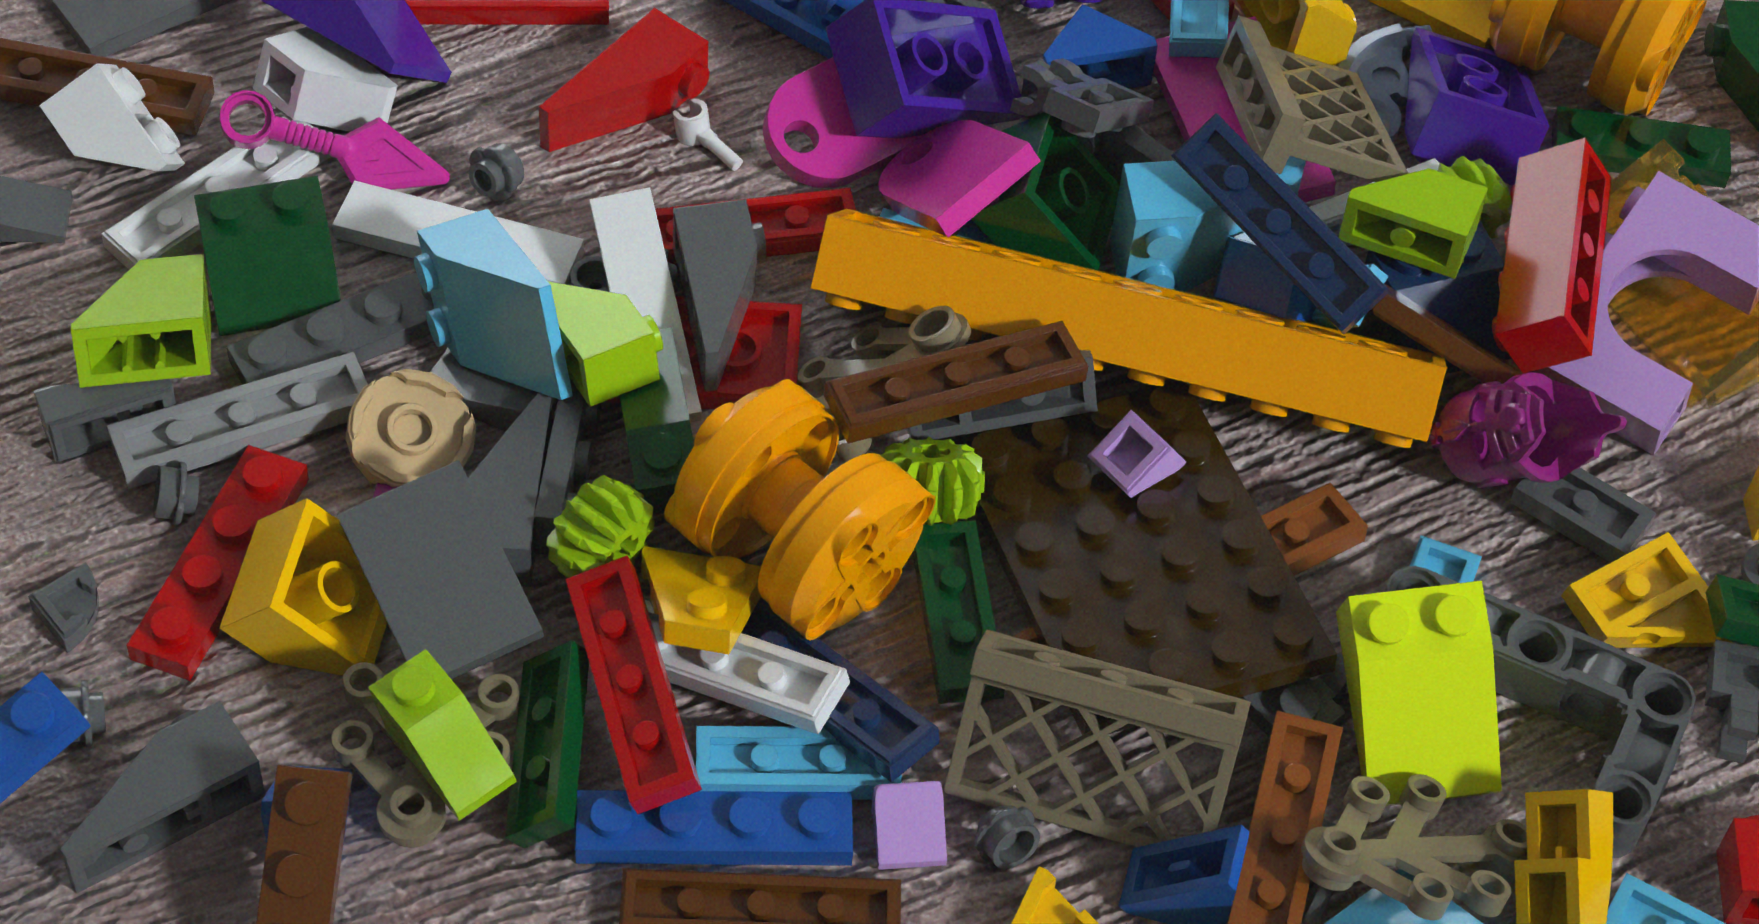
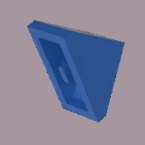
M1082 4L1043 54V61L1051 65L1052 60L1064 58L1080 67L1085 75L1094 79L1106 78L1129 89L1151 85L1158 44L1155 37Z
M1227 237L1213 293L1214 297L1284 319L1315 322L1312 317L1314 316L1313 312L1316 306L1254 242Z
M1241 824L1133 848L1118 906L1127 914L1165 924H1227L1250 832Z

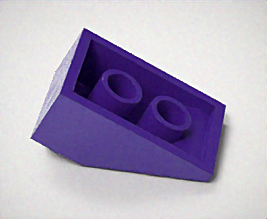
M261 0L390 74L447 83L452 73L405 0Z
M864 0L825 27L856 136L900 139L923 135L939 126L959 120H972L983 125L1020 120L1025 117L1010 110L1013 99L1022 96L995 9L917 0Z
M1416 27L1411 44L1404 129L1411 154L1421 163L1436 158L1439 163L1447 167L1452 166L1456 159L1464 156L1469 161L1481 158L1487 165L1489 164L1494 168L1504 183L1514 185L1519 157L1538 152L1549 128V123L1525 66L1518 67L1497 57L1494 51Z

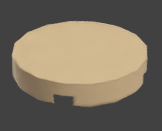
M412 369L391 372L390 376L382 377L377 381L375 379L363 387L350 409L346 442L352 462L371 483L375 485L382 483L392 487L404 485L458 460L464 469L474 450L476 424L472 411L470 414L468 407L462 401L464 397L453 384L432 372Z

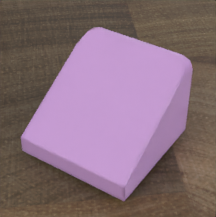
M1132 410L1087 456L1130 498L1177 472L1187 463Z
M926 781L876 785L873 788L871 813L878 870L946 866L947 850L941 782Z

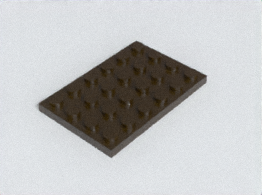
M1176 381L1164 384V386H1156L1098 401V411L986 430L951 439L955 444H967L974 448V452L982 457L985 485L984 493H981V500H979V507L976 508V513L1023 612L1036 633L1039 644L1236 698L1335 671L1337 653L1195 396L1188 393L1189 386L1187 382ZM1130 410L1135 412L1187 462L1177 472L1131 498L1087 457ZM1069 707L1081 734L1083 735L1091 731L1080 711ZM1097 715L1102 724L1111 720V718ZM1128 723L1111 733L1136 727V725Z

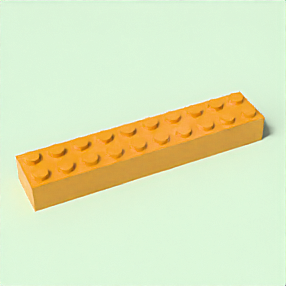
M844 209L827 215L811 289L827 292L825 302L828 304L852 310H861L862 305L870 304L887 307L885 312L886 318L906 324H912L921 313L930 308L948 306L955 313L961 314L966 318L971 327L969 338L971 340H981L982 335H988L989 333L1004 336L1063 321L1078 349L1091 351L1094 370L1103 371L1104 365L1111 363L1129 368L1127 377L1145 384L1164 386L1165 380L1168 378L1190 383L1188 393L1205 399L1225 402L1228 393L1252 398L1250 408L1269 415L1287 417L1289 408L1312 413V424L1333 431L1348 433L1351 423L1372 428L1375 432V440L1403 448H1411L1413 439L1424 442L1428 441L1447 369L1445 359L1438 354L1349 332L1343 335L1337 329L1301 320L1284 319L1252 308L956 235H951L947 238L928 228L851 209Z

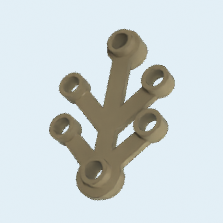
M937 306L926 310L912 322L910 327L884 328L880 324L869 325L857 332L851 341V346L859 359L830 360L826 356L815 357L800 368L797 377L804 389L814 398H818L817 400L826 407L827 412L833 415L824 398L825 381L965 346L971 335V327L963 315L955 313L948 306ZM839 427L840 433L836 455L842 461H849L854 457L862 455L870 448L872 438L848 444Z
M362 662L354 664L343 675L345 699L351 706L363 709L406 757L403 780L374 752L373 732L362 721L348 720L342 722L334 729L331 738L334 757L341 765L352 767L380 798L376 813L378 825L383 834L403 847L414 848L423 846L432 841L442 830L446 821L447 805L389 735L370 691H358L353 688L354 685L361 681L375 683L383 677L382 671L372 663ZM493 674L486 677L478 687V698L470 703L484 727L495 720L502 721L511 718L519 708V688L516 681L508 675ZM496 692H503L510 696L506 701L499 703L488 699L491 694ZM488 731L491 739L510 767L511 758L508 740L500 733ZM353 738L364 741V744L356 749H346L342 746L345 741ZM407 806L423 807L420 812L413 815H406L399 811Z
M1415 774L1408 779L1399 797L1402 808L1386 839L1361 840L1367 823L1380 819L1390 799L1388 789L1376 779L1358 776L1351 781L1342 800L1345 810L1336 826L1316 827L1306 834L1301 845L1303 855L1302 868L1313 882L1329 890L1344 891L1351 888L1354 882L1361 881L1407 905L1412 913L1426 920L1441 919L1453 897L1465 902L1472 911L1479 915L1496 917L1502 912L1511 895V887L1508 882H1515L1514 860H1527L1526 826L1515 820L1502 819L1497 824L1487 827L1483 835L1418 837L1426 820L1437 816L1447 794L1442 784L1434 778ZM1476 862L1482 870L1475 871L1469 877L1443 863ZM1385 866H1396L1415 877L1413 881H1410Z

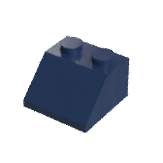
M1481 221L1478 223L1477 230L1456 279L1368 250L1365 265L1374 264L1387 274L1386 285L1504 359H1512L1508 352H1502L1499 349L1492 332V320L1497 316L1500 299L1498 277L1499 273L1504 270V262ZM1388 324L1389 333L1384 341L1434 353ZM1445 359L1447 367L1445 374L1462 370Z

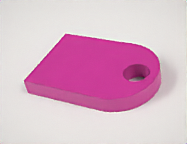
M833 57L792 77L782 84L774 94L763 121L765 146L775 164L794 180L816 188H836L852 183L887 165L908 144L922 136L900 139L856 136ZM789 131L803 132L811 139L814 149L806 153L796 152L787 145L784 134Z
M959 120L939 126L908 144L885 167L879 178L878 188L890 208L898 215L949 238L1041 161L1029 142L976 121Z

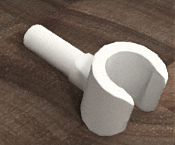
M696 98L689 100L691 118L681 116L676 110L673 111L676 137L680 143L688 146L702 144L732 171L740 168L743 160L710 129L708 108L704 101Z

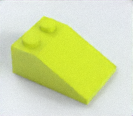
M1482 581L1348 596L1336 611L1361 775L1376 779L1388 789L1390 799L1386 806L1401 805L1399 797L1408 779L1415 774L1427 775L1441 783L1446 790L1447 795L1445 799L1500 793L1502 791L1494 654Z

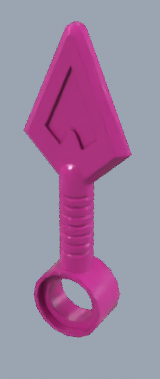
M249 90L233 93L224 101L220 109L219 120L223 135L236 147L254 149L261 147L269 139L285 142L286 144H293L296 147L300 146L303 149L307 148L310 151L314 150L317 153L322 152L324 155L329 154V156L337 158L351 184L355 180L396 190L444 185L450 180V174L446 169L380 117L345 135L333 134V132L319 130L316 127L311 128L309 125L304 126L302 123L297 124L295 121L290 122L288 119L275 116L272 105L266 97L256 91ZM251 104L258 107L264 113L265 124L258 133L250 136L241 135L231 127L229 122L230 115L238 106Z

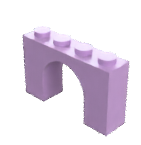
M1660 171L1655 175L1646 190L1637 186L1632 191L1619 215V218L1624 220L1614 235L1608 232L1605 234L1592 356L1531 371L1543 374L1551 380L1594 392L1601 411L1621 415L1626 418V427L1615 432V434L1653 456L1686 409L1693 383L1626 344L1615 331L1609 318L1607 306L1610 301L1626 286L1651 277H1672L1687 281L1748 315L1759 301V225Z

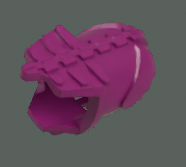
M1530 372L1513 376L1503 384L1498 381L1477 384L1470 391L1454 395L1441 411L1439 421L1432 423L1428 439L1431 441L1432 448L1440 450L1442 458L1452 474L1461 480L1474 483L1477 488L1507 485L1508 480L1525 477L1531 481L1547 483L1561 480L1572 471L1599 458L1605 436L1624 429L1627 420L1624 416L1601 411L1594 392L1551 380L1540 373Z

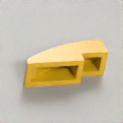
M1592 789L1525 792L1527 860H1514L1516 924H1606L1612 877L1613 793Z

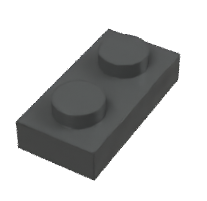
M1582 468L1576 469L1561 480L1539 483L1531 481L1527 477L1522 478L1515 487L1510 503L1610 563L1634 550L1651 527L1656 512Z

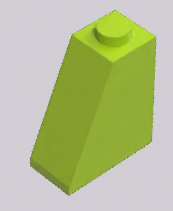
M204 254L139 260L71 323V336L80 388L211 375V306Z

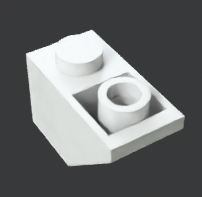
M304 27L264 39L253 89L265 96L270 103L292 120L351 132L378 117L388 123L398 85L360 56L311 28Z
M95 64L39 105L74 156L153 171H176L185 164L176 151L180 147L177 136L163 119L159 117L154 119L141 101L145 97L141 84L124 67L119 69L117 65Z

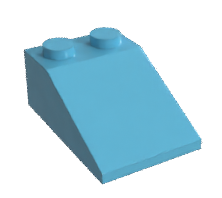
M1289 156L1282 173L1276 174L1298 195L1306 161ZM1176 161L1123 164L1110 237V247L1116 274L1183 292L1218 276L1227 237L1234 238V236L1244 232Z
M485 209L417 230L422 254L414 256V266L423 290L426 293L431 292L434 309L426 311V319L435 344L438 347L446 345L461 366L559 400L572 397L573 394L551 285L490 210Z

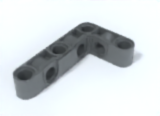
M1408 566L1396 570L1390 576L1384 592L1456 584L1459 582L1426 568ZM1484 593L1493 644L1496 692L1609 740L1594 777L1596 781L1592 790L1612 792L1613 812L1624 818L1621 819L1613 816L1612 858H1621L1631 853L1637 845L1656 804L1661 799L1681 749L1678 748L1695 707L1696 697L1692 686L1685 678L1675 672Z

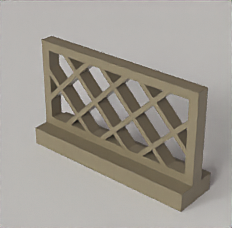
M1238 16L1216 68L1250 148L1275 173L1281 174L1289 156L1375 182L1409 174L1357 73L1272 47L1260 22Z
M986 630L976 648L970 672L972 675L943 793L993 807L1012 805L1017 809L1026 807L1033 813L1036 819L1136 847L1179 838L1170 835L1159 815L1187 800H1190L1204 823L1202 833L1217 830L1251 701ZM985 684L1012 691L1023 708L1024 713L995 728L981 706ZM1031 697L1045 701L1036 706ZM1061 705L1078 709L1091 731L1063 746L1059 744L1043 718L1044 714ZM1097 715L1111 718V720L1102 724ZM977 722L984 735L971 741ZM1031 722L1050 753L1020 768L1002 740V737ZM1128 723L1144 727L1157 746V749L1126 764L1108 734ZM1163 733L1177 736L1178 738L1168 742ZM1098 741L1116 771L1085 786L1067 756ZM1194 742L1224 749L1219 770L1194 783L1175 752ZM989 744L1009 774L991 785L963 777L967 757ZM1165 759L1182 789L1152 805L1134 777V774ZM1054 763H1057L1075 792L1057 803L1039 799L1027 780L1028 777ZM1123 781L1141 811L1123 821H1118L1105 817L1093 796ZM1013 785H1016L1020 793L1010 791L1007 789ZM1214 786L1208 807L1200 793ZM1082 803L1086 811L1078 810L1072 807ZM1148 821L1153 830L1139 827V825Z

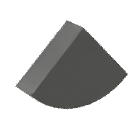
M86 562L28 596L32 610L67 653L85 639L98 616V591L93 573Z

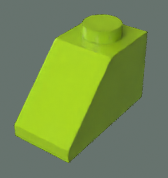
M1428 168L1352 188L1347 199L1338 238L1341 241L1456 279L1477 230L1488 187Z
M549 282L552 289L569 378L590 407L660 380L657 352L663 350V341L658 326L650 315L642 317L625 294Z
M427 649L368 687L389 735L459 821L517 782L512 770L462 691Z

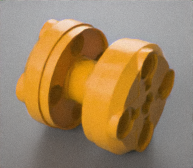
M1494 0L1488 19L1491 21L1489 28L1490 45L1493 46L1497 57L1518 67L1525 66L1534 71H1540L1550 60L1566 34L1571 35L1600 49L1589 79L1587 94L1600 100L1601 105L1623 115L1637 112L1647 116L1654 107L1684 46L1693 34L1707 0Z
M785 379L774 386L755 390L734 404L731 402L725 403L716 408L705 419L696 433L694 447L679 473L674 494L666 505L664 518L698 549L706 554H711L713 557L733 556L743 559L773 540L759 572V594L770 605L771 610L805 639L811 641L817 639L826 631L845 625L863 611H872L888 598L900 580L902 568L912 554L921 535L923 525L934 509L936 500L934 495L922 487L920 482L899 465L887 461L876 453H867L854 457L825 477L839 442L838 422L827 412L826 407L810 393L790 379Z

